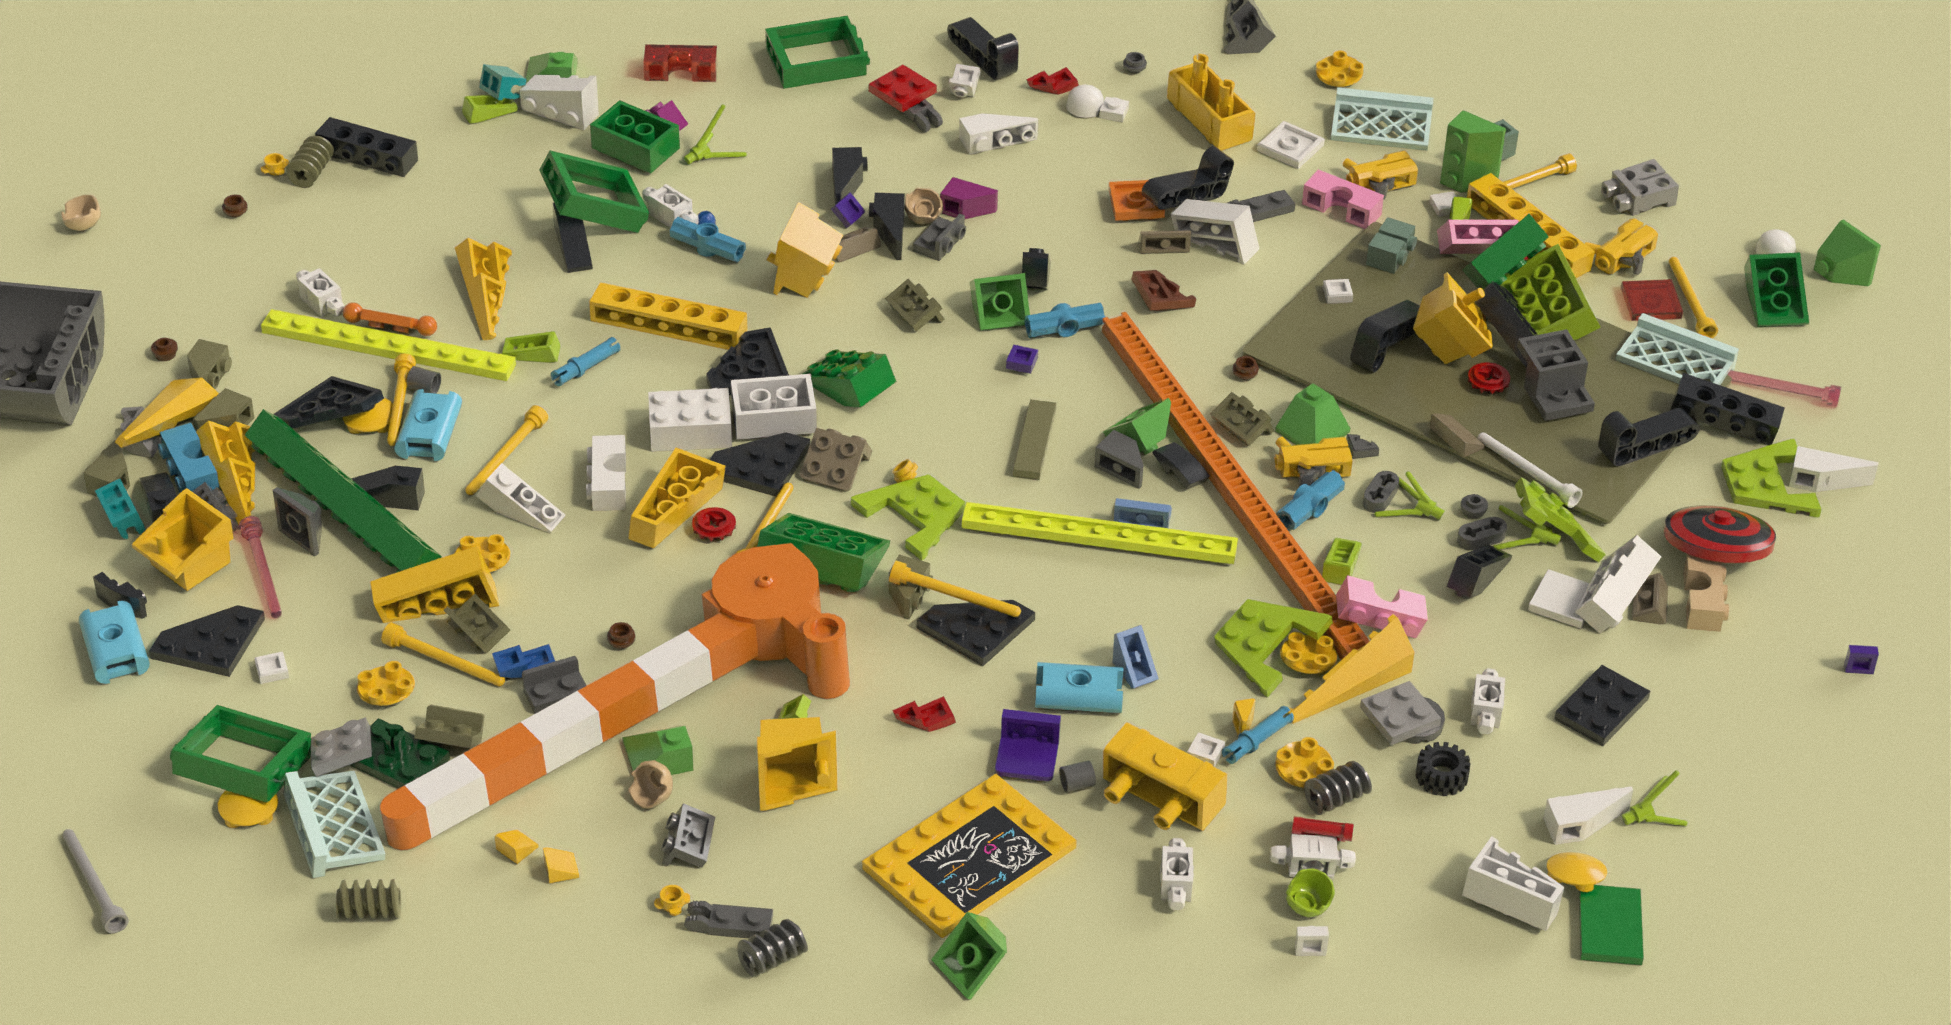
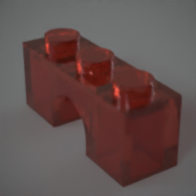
M645 44L643 61L644 81H668L669 75L672 72L685 70L692 74V82H716L718 67L717 46Z

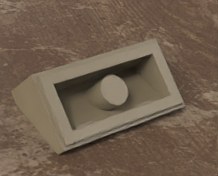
M863 227L843 235L839 243L842 249L835 260L843 262L881 247L877 229Z
M1191 230L1141 231L1138 240L1140 254L1190 252Z
M1437 413L1431 415L1430 429L1463 458L1485 447L1480 440L1451 415Z
M1661 573L1649 575L1634 596L1633 621L1666 624L1668 585Z

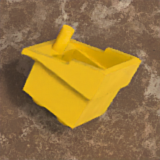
M799 202L778 241L776 254L771 251L766 260L777 266L773 292L775 295H778L784 286L808 298L813 289L815 291L819 290L825 279L822 275L828 276L835 262L831 259L835 260L842 249L839 243L843 235L819 220L820 214Z
M1448 272L1444 274L1442 286L1423 296L1413 327L1416 335L1424 340L1431 348L1433 354L1439 357L1444 364L1468 354L1473 358L1491 349L1493 345L1491 332L1487 329L1486 316L1474 303L1485 296L1483 289L1478 288L1466 294Z
M186 488L163 509V514L132 543V548L150 560L152 566L188 591L231 563L229 541L234 539L231 519Z
M820 717L760 720V737H757L760 811L794 804L795 800L838 790L836 730L822 734Z

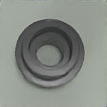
M1130 52L1123 60V67L1131 73H1139L1146 69L1147 61L1142 53Z
M1467 495L1461 500V509L1466 517L1478 519L1486 513L1488 502L1480 495Z

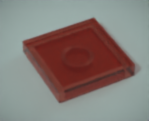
M1672 279L1622 281L1621 291L1632 321H1638L1642 313L1660 320L1682 319L1683 310Z

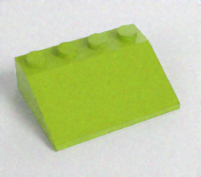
M1559 244L1535 255L1530 260L1527 259V263L1511 276L1508 273L1505 274L1508 279L1501 286L1505 287L1518 302L1516 307L1538 335L1567 329L1573 340H1578L1601 328Z

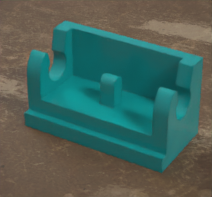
M483 64L480 89L497 100L520 98V94L512 93L511 88L514 85H526L525 77L506 66Z
M120 478L95 490L113 528L117 527L122 538H129L126 532L129 527H135L140 535L146 530Z

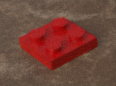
M902 64L869 83L868 92L897 110L904 112L937 93V85Z

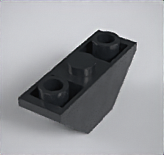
M1029 248V252H1023L1022 273H1025L1027 288L1048 289L1051 261L1049 254H1046L1044 249Z

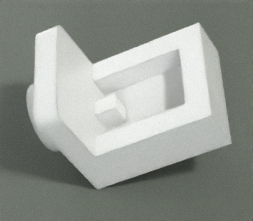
M956 64L953 78H950L948 82L950 93L958 97H974L980 76V68Z

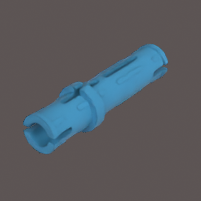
M610 337L581 356L570 358L567 364L551 372L552 381L559 377V380L554 384L562 386L574 377H581L587 369L618 353L621 350L619 342L612 346V343L617 340L614 337Z
M1281 706L1251 730L1243 731L1238 735L1237 740L1222 749L1223 757L1233 752L1225 760L1230 764H1235L1245 754L1253 753L1259 748V744L1294 720L1293 713L1283 718V715L1289 712L1290 709L1286 706Z

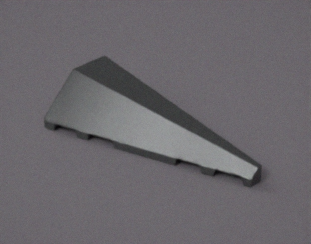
M1232 0L1228 4L1226 26L1229 28V33L1225 34V40L1228 44L1224 47V51L1227 54L1260 53L1276 35L1254 0Z

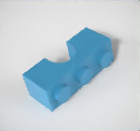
M191 423L160 432L161 443L158 444V450L161 458L167 459L166 465L169 474L176 476L175 483L179 493L186 488L194 491L204 482L212 489L217 487L220 490L217 471L209 456L202 457L200 439Z

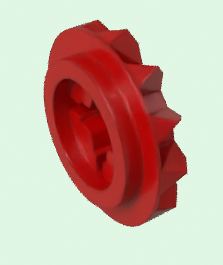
M1483 362L1470 368L1468 382L1472 384L1473 389H1480L1481 393L1485 391L1491 394L1495 391L1502 393L1504 388L1509 387L1510 374L1501 365Z
M706 508L696 513L693 517V532L699 534L700 539L709 538L712 542L713 539L718 538L723 541L725 536H732L733 530L736 529V518L730 511L724 508ZM710 521L719 527L714 528V526L710 525Z

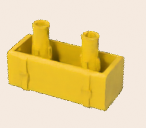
M1198 54V60L1197 55H1194L1192 64L1173 69L1169 72L1167 99L1177 111H1180L1206 137L1210 144H1213L1221 151L1251 141L1254 133L1255 112L1234 92L1235 83L1232 80L1224 79L1223 81L1207 66L1209 61L1207 55Z
M1126 722L1103 750V779L1111 783L1104 790L1105 798L1113 804H1118L1122 797L1129 792L1160 808L1161 810L1153 817L1154 823L1160 829L1168 830L1172 823L1179 818L1204 831L1226 804L1227 773L1213 767L1211 763L1204 762L1151 735L1149 731L1143 728L1140 729Z

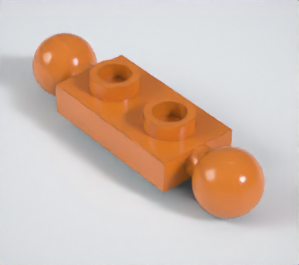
M354 302L348 303L343 308V317L350 323L366 320L369 321L368 326L384 329V324L393 326V331L408 333L409 329H415L423 336H431L437 330V322L431 316H422L419 319L363 309L361 305Z

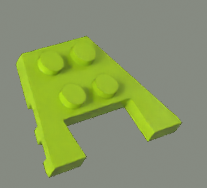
M1788 439L1722 460L1721 469L1734 504L1769 509V506L1784 508L1787 513L1796 514V510L1810 512V517H1820L1822 510L1816 493L1787 494L1777 464L1794 463L1797 450L1795 439Z
M929 474L851 497V506L866 518L889 505L919 528V532L905 540V548L921 561L928 556V550L932 546L937 545L942 533L945 530H949L965 510V501Z
M1521 477L1517 481L1515 489L1520 499L1523 497L1520 505L1524 508L1522 510L1524 515L1541 526L1545 521H1548L1571 536L1583 553L1597 562L1602 560L1606 555L1605 552L1574 519L1573 514L1563 506L1564 502L1559 496L1554 493L1547 494L1545 489L1534 480L1530 483Z
M1247 599L1214 636L1215 644L1235 665L1238 664L1244 670L1246 677L1259 686L1260 692L1264 696L1269 697L1283 681L1281 672L1265 665L1263 662L1293 628L1319 640L1333 624L1332 616Z

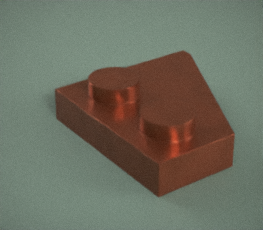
M1133 271L1131 280L1150 311L1195 307L1196 297L1193 295L1186 297L1180 293V286L1168 280L1159 271Z

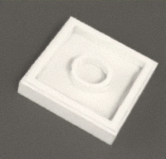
M1283 121L1258 143L1257 151L1299 169L1324 146L1325 139Z
M1548 569L1529 603L1528 611L1581 629L1585 620L1575 611L1590 583Z

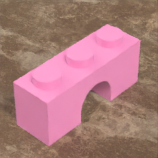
M1317 170L1304 184L1302 204L1323 213L1331 206H1343L1347 208L1346 222L1366 229L1382 215L1384 195Z
M1351 576L1345 578L1336 594L1339 619L1383 630L1388 625L1387 618L1394 614L1398 617L1406 635L1412 638H1417L1428 620L1424 595L1399 589L1392 602L1381 599L1375 593L1373 582Z

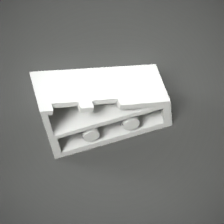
M534 75L520 90L521 110L581 130H585L599 115L596 76L590 75L588 78H579L578 75H571L569 78H560L559 75Z
M1186 199L1171 214L1175 231L1191 230L1192 243L1201 247L1205 245L1217 249V253L1224 256L1227 253L1238 258L1237 262L1245 264L1259 250L1250 206Z
M1636 535L1601 561L1575 612L1598 633L1603 632L1608 627L1611 629L1615 628L1622 620L1623 612L1631 603L1661 556Z
M1491 836L1468 869L1462 896L1526 922L1533 927L1547 931L1558 914L1564 886L1537 867L1532 869L1520 862L1521 856L1514 851L1509 854L1498 846L1499 841Z

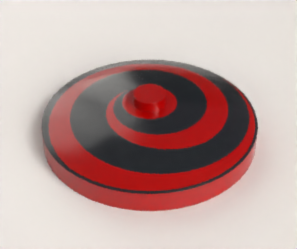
M1696 505L1674 510L1665 519L1664 536L1666 540L1680 551L1701 559L1724 563L1753 562L1769 556L1775 547L1776 533L1774 529L1761 518L1741 510L1722 506Z

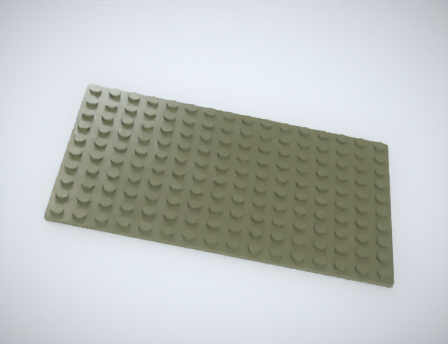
M1372 222L1242 350L1243 356L1252 357L1261 365L1307 386L1314 383L1331 394L1335 399L1462 457L1430 429L1432 414L1451 415L1477 439L1478 435L1484 432L1562 484H1574L1583 492L1582 497L1572 509L1605 524L1611 523L1676 448H1670L1623 466H1615L1598 448L1602 422L1607 415L1614 411H1619L1633 424L1670 411L1678 387V383L1615 360L1616 354L1631 333L1598 318L1596 319L1601 328L1578 340H1574L1588 361L1584 387L1595 403L1594 411L1547 421L1543 419L1524 389L1527 367L1519 360L1487 317V329L1492 335V348L1473 358L1468 354L1444 364L1439 357L1433 354L1431 348L1424 340L1414 334L1389 346L1383 364L1375 373L1351 362L1350 355L1357 331L1363 320L1405 300H1410L1420 305L1423 296L1443 285L1444 274L1447 272L1466 294L1478 289L1462 271L1470 262L1452 254H1440V249L1418 239L1415 249L1408 252L1405 264L1403 266L1400 265L1395 274L1366 265L1368 245L1376 233H1379V229L1382 226L1379 222ZM1349 279L1353 293V302L1327 304L1323 290V281ZM1640 336L1637 338L1639 343L1650 342ZM1661 347L1663 352L1672 351L1665 347ZM1655 349L1644 350L1646 355L1656 353ZM1637 351L1626 353L1633 357L1640 356ZM1679 358L1668 359L1670 364L1681 362ZM1661 360L1651 362L1657 366L1664 365ZM1483 362L1501 365L1510 374L1509 387L1504 388L1502 393L1497 391L1493 394L1488 391L1481 393L1480 389H1473L1472 384L1468 382L1470 368ZM1703 367L1692 368L1695 373L1705 371ZM1685 369L1675 371L1676 373L1681 375L1683 373L1688 374ZM1727 375L1721 386L1728 388L1732 378ZM1487 446L1464 457V459L1516 483L1521 477L1530 483L1534 480L1545 489L1547 494L1554 493L1557 495L1555 491Z

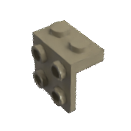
M816 428L800 476L806 481L842 491H849L852 488L861 459L869 461L872 449L868 445L867 440L855 435L849 437L842 435V433L834 429L828 428L824 430Z

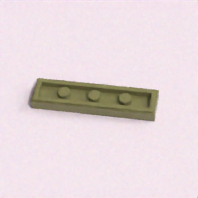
M1030 399L1013 468L1014 477L1040 480L1056 412V402Z

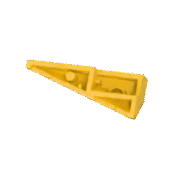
M467 238L455 247V252L483 340H492L496 337L494 328L499 322L497 313L503 303L506 287L504 277L505 273L509 270L507 261L512 256V250L496 242L485 246Z
M203 378L173 380L122 432L115 443L123 448L160 435L161 431L175 428L179 421L196 416L219 393Z
M207 421L196 431L200 439L201 448L205 456H209L217 471L219 485L229 506L237 514L236 521L240 529L251 528L255 524V521L251 519V511L255 508V503L251 501V495L255 491V462L252 461V453L255 450L250 446L252 441L245 436L250 426L235 421L231 426L226 427Z
M1394 614L1388 617V625L1381 632L1373 631L1369 635L1371 641L1358 650L1353 649L1323 676L1324 683L1315 691L1309 689L1304 693L1306 699L1293 709L1289 708L1290 711L1285 714V717L1293 713L1294 720L1291 723L1294 724L1411 673L1415 652L1398 617Z

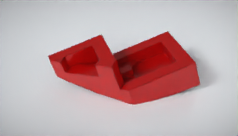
M1067 67L1049 76L1045 71H1042L1026 79L1030 87L1056 95L1066 93L1079 86L1078 80Z
M944 696L920 707L913 701L892 710L896 719L928 732L956 723L955 717Z

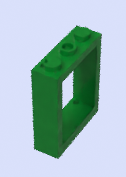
M848 15L765 28L766 50L784 89L867 75V65H870V57L868 56V51H864L862 38H858L856 26L851 24ZM843 40L850 56L791 65L784 49Z
M549 150L539 171L560 215L639 233L643 224L648 220L649 211L628 169ZM572 181L612 190L615 192L619 202L579 193Z
M216 705L193 729L188 731L187 735L178 744H175V747L170 752L172 774L268 803L284 786L285 773L298 771L310 759L311 733ZM220 736L278 753L260 772L202 755Z

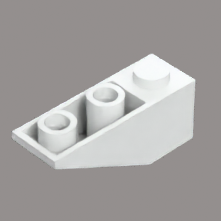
M983 113L959 118V139L969 155L1033 141L1038 138L1037 118Z
M1797 446L1789 487L1820 492L1873 485L1879 462Z
M502 463L488 477L476 495L496 513L547 533H551L565 517L563 512Z
M1632 786L1547 799L1543 819L1554 844L1583 841L1628 811L1633 793Z

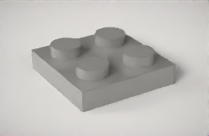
M1410 681L1361 699V710L1390 745L1439 727L1441 723V717Z
M366 717L359 720H350L343 726L333 730L321 731L311 738V768L316 777L372 756L371 731Z

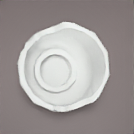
M1079 85L1069 92L1066 109L1077 117H1096L1104 102V97L1101 91L1093 85Z
M1779 229L1768 230L1760 236L1755 252L1756 254L1795 253L1796 243L1795 239L1788 232Z

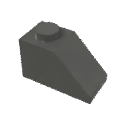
M1113 430L1096 446L1094 467L1140 489L1143 480V463L1137 442Z

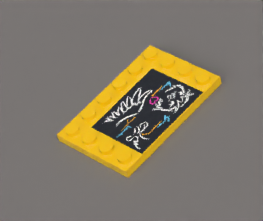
M994 774L862 861V869L937 935L944 938L955 929L967 912L978 915L1076 849L1077 840L1000 776Z

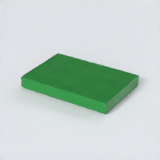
M1594 885V889L1590 892L1579 891L1580 960L1642 965L1644 952L1641 889Z

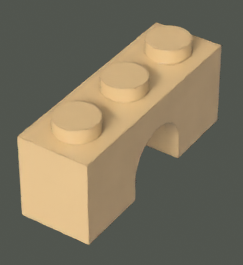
M1687 554L1683 569L1684 590H1690L1685 609L1687 629L1721 632L1722 623L1727 621L1729 616V604H1724L1728 593V586L1723 584L1726 579V565H1722L1721 562L1701 559Z

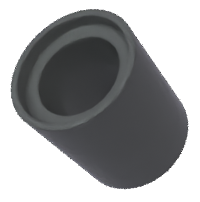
M417 366L411 368L407 377L408 389L414 391L423 389L424 393L436 394L441 385V374L439 372Z
M1089 760L1059 768L1061 785L1066 793L1096 785L1094 768Z

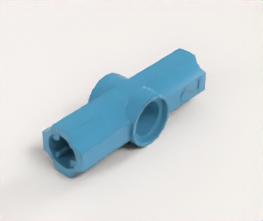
M677 217L670 228V237L697 247L698 254L705 257L719 255L738 263L746 250L745 242L719 233L717 225L713 223L698 225Z
M1101 302L1072 308L1069 304L1060 303L1054 306L1050 312L1025 316L1026 333L1029 338L1058 333L1062 337H1070L1081 328L1104 324L1102 321L1105 318L1104 308Z
M1336 471L1326 472L1310 486L1307 484L1301 485L1295 492L1293 499L1281 508L1276 515L1288 531L1291 529L1295 530L1311 516L1315 518L1320 517L1326 510L1328 502L1344 490L1345 482Z

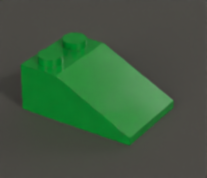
M1800 252L1749 255L1744 266L1747 293L1757 327L1809 325Z

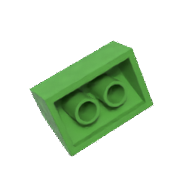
M1461 111L1447 127L1440 184L1462 193L1468 192L1469 183L1489 173H1492L1499 179L1506 128L1467 111Z

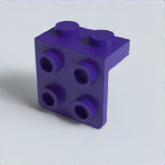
M1003 709L1001 739L995 773L999 776L1051 781L1054 777L1060 742L1061 716Z

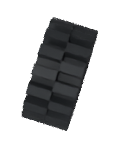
M1434 742L1433 748L1428 744L1425 746V750L1421 749L1418 755L1415 776L1418 779V784L1420 786L1424 785L1425 791L1428 792L1432 789L1433 795H1437L1439 791L1442 792V796H1448L1449 791L1452 795H1456L1458 790L1461 792L1467 786L1471 766L1469 755L1465 756L1466 751L1464 749L1458 751V745L1454 744L1451 748L1448 747L1449 742H1444L1443 746H1440L1439 742ZM1444 766L1451 769L1452 771L1443 772L1435 769L1434 767Z

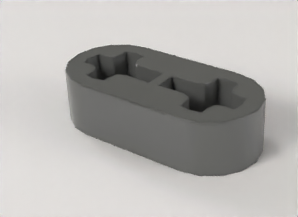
M1381 471L1375 475L1364 493L1363 506L1367 511L1375 513L1377 511H1384L1398 491L1399 477L1396 473Z
M1488 517L1464 524L1459 528L1457 543L1465 550H1475L1488 544L1500 543L1505 539L1507 524L1499 517Z

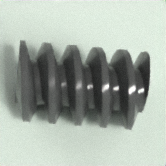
M1349 761L1345 765L1337 766L1336 769L1328 770L1325 774L1317 775L1316 778H1310L1305 782L1304 786L1306 801L1313 812L1318 815H1322L1323 809L1331 811L1333 805L1340 807L1343 801L1349 803L1353 797L1360 798L1362 792L1369 794L1372 791V784L1368 773L1355 761Z
M784 919L780 925L773 924L769 930L763 929L759 935L753 934L748 940L739 941L737 952L742 966L753 977L754 968L763 974L766 972L765 962L770 968H775L776 957L781 963L787 962L786 952L792 958H796L798 955L796 947L802 953H806L808 945L800 927L790 919Z

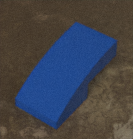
M549 644L522 652L520 645L492 653L500 677L522 678L524 670L555 662Z

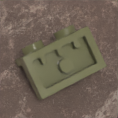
M909 279L904 281L885 298L888 304L916 332L933 317L940 323L945 320L940 313L943 309L933 297L929 300L927 298L929 294L922 285L918 283L915 286Z
M1233 392L1210 413L1213 420L1247 446H1250L1264 431L1270 435L1274 432L1270 423L1272 419L1264 410L1260 409L1257 411L1253 408L1254 405L1248 398L1243 395L1239 397Z
M431 704L427 707L425 722L416 727L415 739L473 748L482 741L485 716L482 713Z

